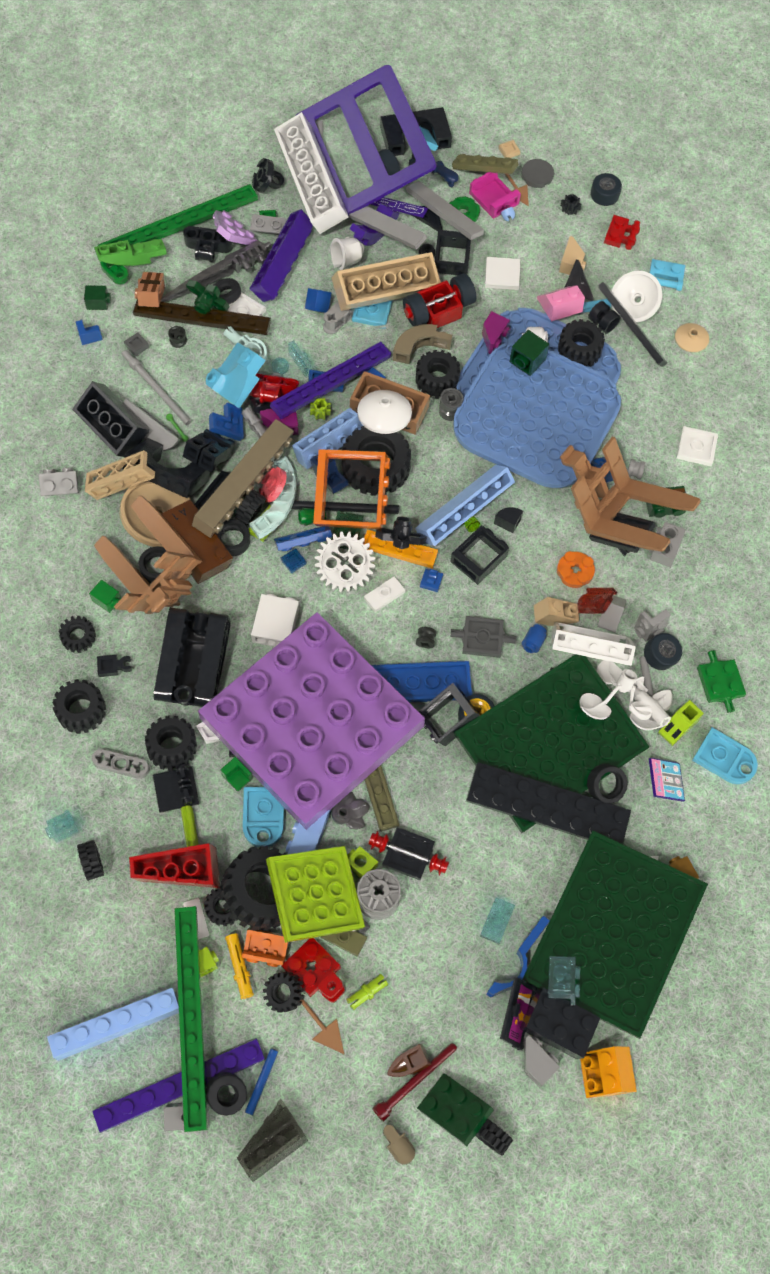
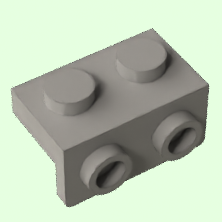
M73 467L62 468V472H55L54 469L43 470V474H38L41 496L79 493L78 471H73Z
M665 609L651 619L645 611L641 612L634 626L635 633L639 638H643L647 642L654 636L665 632L664 628L669 624L668 620L671 614Z

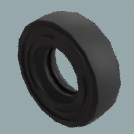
M233 278L221 279L213 284L219 288L220 292L231 289L230 292L219 295L228 304L235 302L241 295L240 285Z

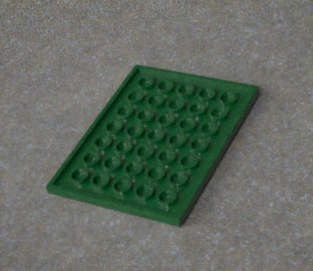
M578 654L570 657L454 732L455 737L475 766L479 762L578 794L588 789V776L596 766L610 764L620 768L650 747L614 696L606 704L611 709V714L606 719L592 718L580 708L579 700L582 695L592 693L604 701L611 691L587 657ZM611 772L605 773L600 781L611 774ZM510 816L521 834L536 824Z
M592 830L522 980L536 986L538 989L544 987L600 1017V1020L641 1039L708 883Z

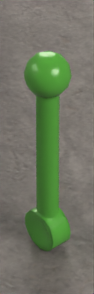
M167 414V421H170L173 424L178 433L181 435L182 441L186 442L188 440V436L184 435V433L178 427L176 422L173 420V415Z

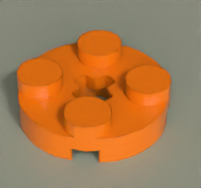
M566 552L558 562L557 574L566 586L580 588L590 583L595 573L594 561L591 557L581 552ZM575 566H576V567H578L581 571H578L577 573H574V572H573V569H571V567H575Z

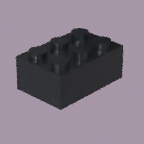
M543 987L536 990L520 1030L535 1036L537 1039L575 1059H582L585 1057L600 1017Z

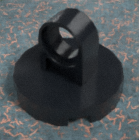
M262 158L256 166L259 167L258 172H254L252 187L261 193L268 187L278 189L284 183L283 175L274 170L273 161ZM273 177L278 179L279 184L274 182Z

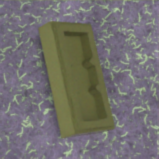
M357 931L321 936L323 940L356 957L359 956L367 940L366 936Z

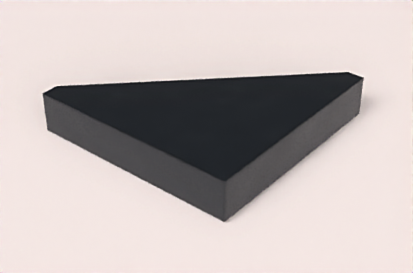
M429 208L423 218L413 216L436 231L442 230L440 217Z
M576 259L565 287L578 286L585 299L594 301L580 260Z

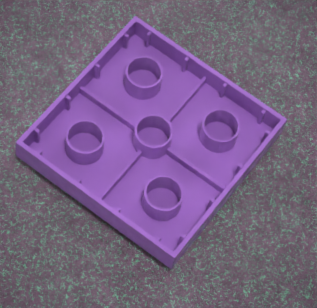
M318 612L198 710L202 722L306 830L424 727L425 718Z

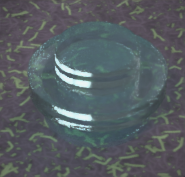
M278 357L272 362L273 372L282 375L289 370V363L282 357Z

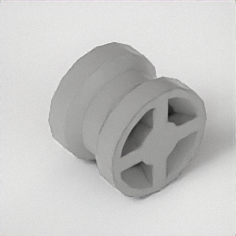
M631 459L627 471L629 477L635 476L641 480L645 462L641 461L639 463L635 459Z

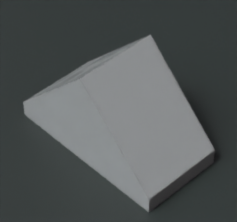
M608 594L597 627L615 633L625 608L626 599Z

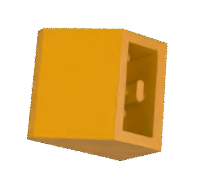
M613 1046L586 1052L584 1058L580 1059L586 1098L637 1092L629 1047Z

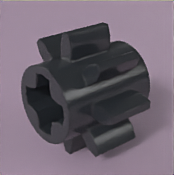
M570 194L568 196L565 195V200H561L560 206H562V212L568 215H576L577 210H581L582 204L580 203V198Z

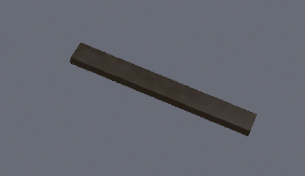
M138 299L133 310V315L221 329H228L231 326L235 331L268 335L271 324V317L211 309L204 315L197 312L194 306L161 302L159 307L138 306Z

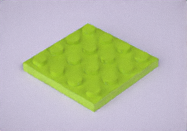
M345 846L274 856L266 859L285 943L359 930L365 927Z

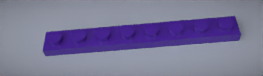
M380 341L271 402L270 407L280 419H283L361 375L364 371L366 372L391 357V352Z
M252 1040L205 1061L206 1086L211 1078L218 1073L229 1072L235 1074L264 1061L265 1058L258 1040ZM182 1072L93 1110L99 1133L183 1097Z

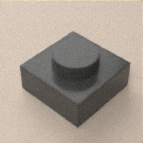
M138 332L124 341L125 346L134 356L149 348L148 342Z

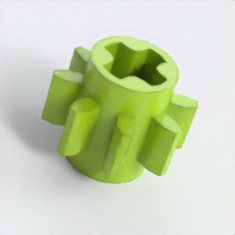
M319 398L314 403H310V415H314L316 420H325L327 415H331V403H327L325 398Z

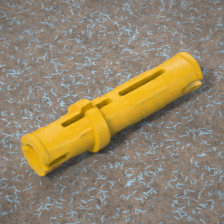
M230 934L225 937L235 973L233 976L234 981H237L240 998L247 999L254 995L249 980L251 975L247 971L244 958L241 957L242 949L238 934Z

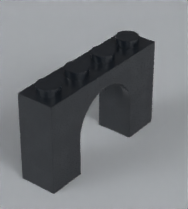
M443 107L413 111L418 125L429 130L438 145L436 150L451 148L452 134ZM396 115L380 116V129L386 149L390 150L395 156L404 155L403 130Z
M149 438L125 453L126 458L143 450L148 453L147 466L155 471V478L148 481L182 497H190L208 482L210 472L198 466V463L191 462L186 467L178 469L158 464L161 459L163 445ZM140 459L135 463L134 466L140 464Z

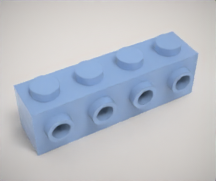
M348 408L293 444L292 447L297 461L306 469L312 467L310 459L318 455L319 449L338 450L343 447V444L346 443V438L349 435L352 436L354 430H361L363 426L359 421L357 413Z

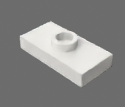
M392 577L365 595L364 600L376 613L403 595L405 589L395 577Z

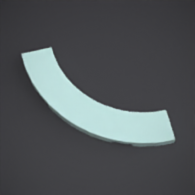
M286 456L274 461L272 467H280L286 472L287 478L282 492L273 501L269 510H266L260 517L249 523L250 528L258 539L275 530L287 517L293 506L296 495V480L293 467Z

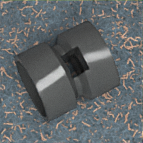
M448 388L440 395L439 414L447 421H454L455 412L463 403V395L459 390Z

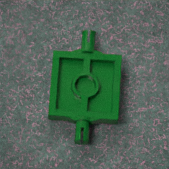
M709 651L707 654L710 663L697 667L708 703H724L727 713H732L735 711L732 700L745 697L746 695L735 659L719 661L716 651Z

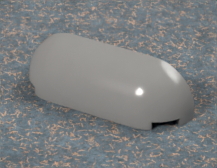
M125 399L123 403L150 430L144 437V440L149 438L162 444L163 450L171 449L177 445L180 438H178L175 432L142 407L139 408L132 401Z

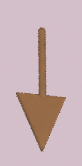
M505 174L515 188L514 190L517 189L521 193L520 202L529 206L528 186L525 185L518 188L511 176Z
M304 999L300 1000L304 1008L322 1029L312 1040L344 1054L337 1019L325 1027Z

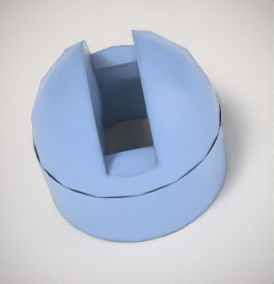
M513 207L503 210L501 215L505 221H510L509 217L513 220L515 211Z

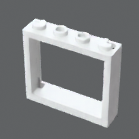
M559 622L554 623L551 636L552 649L632 665L636 646L630 637ZM620 639H625L626 643H622L619 641Z

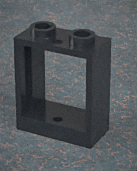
M438 230L435 253L437 272L439 274L457 276L464 273L467 274L471 240L461 232ZM441 247L466 249L464 263L440 261Z
M481 525L451 553L450 562L478 585L508 556L509 547L505 541L499 540L494 536L490 529ZM480 539L499 554L483 570L464 555Z
M454 683L418 711L425 718L424 728L430 730L431 739L436 744L440 743L443 746L448 745L456 738L454 735L455 731L480 716L463 691ZM455 698L467 716L442 735L430 717Z

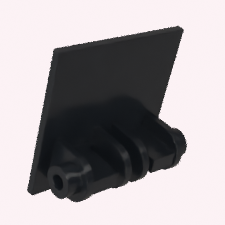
M185 764L177 766V770L153 774L159 813L180 809L186 805H199L192 766L186 767Z

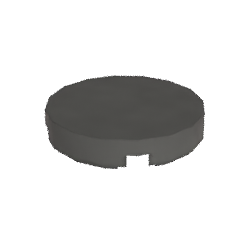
M532 159L527 161L522 167L521 178L526 181L528 186L543 188L553 180L554 169L545 160Z

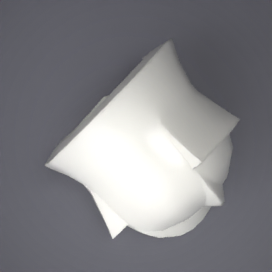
M349 236L345 239L334 238L330 247L334 268L341 266L340 270L360 262L364 253V245L356 238H349Z

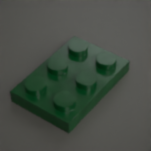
M443 1073L417 1107L422 1114L466 1147L494 1111L489 1104L445 1073Z

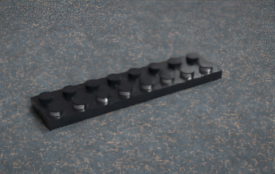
M479 762L476 763L466 802L588 840L593 830L621 844L624 842L631 813L629 809L604 803L585 795Z

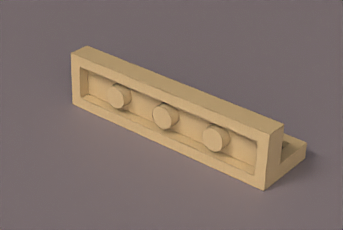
M143 450L88 472L86 474L85 492L99 500L125 490L130 486H135L155 478V471L147 466L148 453ZM140 459V464L134 466L135 463ZM127 464V466L124 468V470H123V471H120L121 468H122L124 465ZM113 470L108 477H105L109 471ZM98 476L97 479L94 482H92L93 477Z

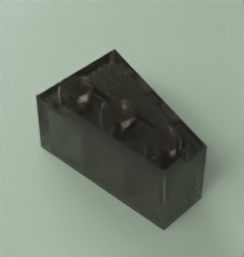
M281 1098L271 1114L263 1121V1125L252 1136L237 1157V1160L252 1182L308 1142L307 1137Z

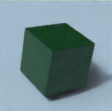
M528 329L512 346L509 362L531 376L546 360L550 344Z

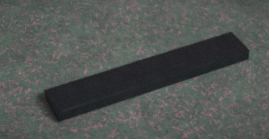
M604 282L599 284L598 288L656 363L664 367L668 362L609 286Z

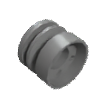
M375 869L368 871L361 877L357 886V896L361 912L374 920L389 918L396 912L401 893L398 879L387 870ZM380 889H382V895L378 894L376 896L375 890L379 891Z

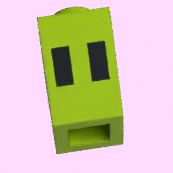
M689 700L658 733L673 746L699 722L704 713Z

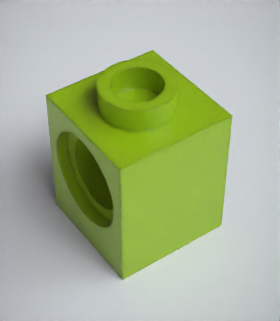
M360 846L356 850L352 849L347 855L351 871L359 878L368 871L375 870L378 867V861ZM363 859L366 861V864L359 867L355 864V861Z
M207 946L199 950L201 978L218 969L216 963L219 960L214 950L209 951Z

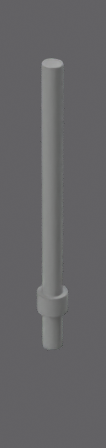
M124 350L122 356L129 362V366L142 376L185 425H189L191 423L190 418L141 366V362L134 358L127 350Z

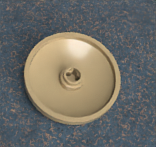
M150 481L130 486L123 495L119 510L120 519L125 530L135 540L145 545L163 547L141 522L131 504L139 496H143L162 514L191 499L189 497H182Z

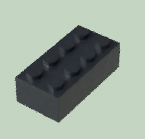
M92 381L72 409L116 456L125 457V453L140 444L150 431L105 384Z

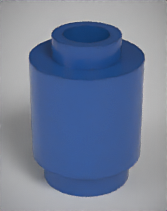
M535 624L529 628L522 641V646L526 652H539L547 637V630L543 626Z

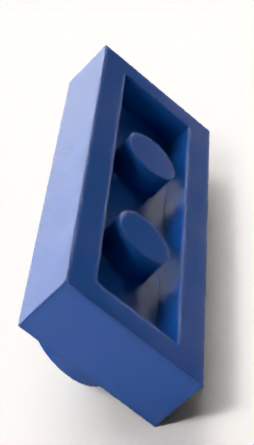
M321 526L275 538L274 541L278 551H289L295 546H308L310 542H324L327 540V537H332V533L329 527Z

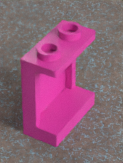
M486 172L485 175L474 179L470 183L469 194L493 219L500 216L503 210L519 205L521 193L517 189L511 191L498 178V173Z

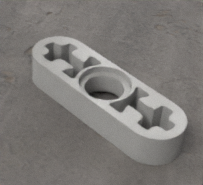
M99 749L92 755V761L98 769L137 779H143L149 773V766L143 759L104 749ZM104 755L106 760L111 761V766H109L108 761L99 763L97 758H101ZM120 759L126 761V766L122 769L115 767L116 762ZM130 762H132L131 764L133 767L138 768L140 765H142L144 771L141 770L139 773H137L135 768L130 767Z

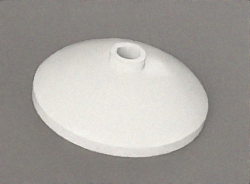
M632 271L623 275L612 289V292L636 323L652 317L662 302L663 294L659 281L652 274L645 271ZM641 298V301L636 302V299Z
M378 390L367 394L361 399L358 404L357 415L361 424L370 431L390 434L398 432L408 425L412 416V408L409 401L403 395L390 390Z

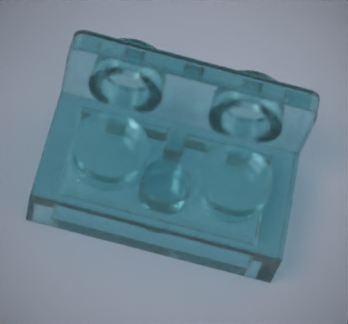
M550 956L549 998L571 999V1005H575L576 998H580V984H576V979H580V966H576L575 957Z

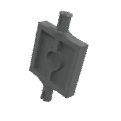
M466 616L463 630L451 629L450 637L462 638V654L500 658L503 644H515L516 636L505 635L503 630L504 620Z

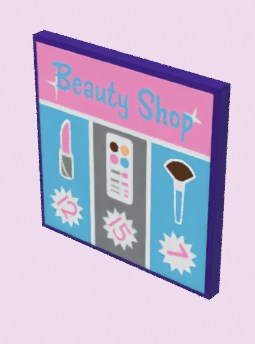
M649 758L653 797L684 802L685 797L680 763Z

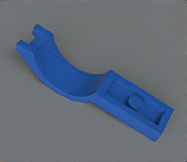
M542 916L516 953L521 963V971L518 976L521 980L527 970L526 954L550 922L545 916ZM513 981L503 984L494 982L486 995L491 998L511 990Z

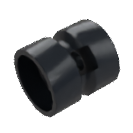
M600 301L591 309L588 319L595 324H599L598 327L605 334H608L619 324L621 316L614 310L610 311V306L604 301Z

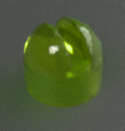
M472 516L464 522V526L468 532H474L480 527V522L476 517Z

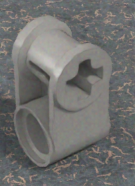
M337 301L324 314V332L335 334L352 318L353 310L341 311Z

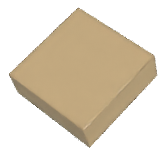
M514 140L499 144V150L504 158L520 155L521 151Z

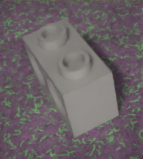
M664 522L662 528L658 527L657 534L665 537L669 535L672 538H669L671 542L664 550L666 553L649 550V553H652L650 560L671 568L686 529L668 522Z

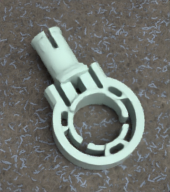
M231 326L228 327L229 331L227 329L224 331L223 335L235 345L238 342L249 349L257 348L260 352L259 356L266 361L267 349L261 340L250 338L247 334L240 336Z

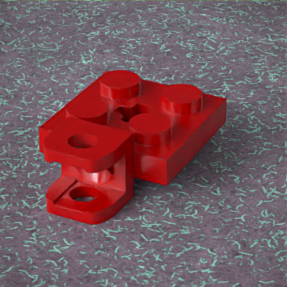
M314 938L308 939L281 965L287 973L292 972L294 973L293 976L298 975L300 977L298 981L303 982L300 986L305 988V992L309 997H312L319 991L325 999L335 1003L345 993L342 981L335 974L341 968V965ZM315 962L314 966L316 969L314 971L311 969L307 971V963Z

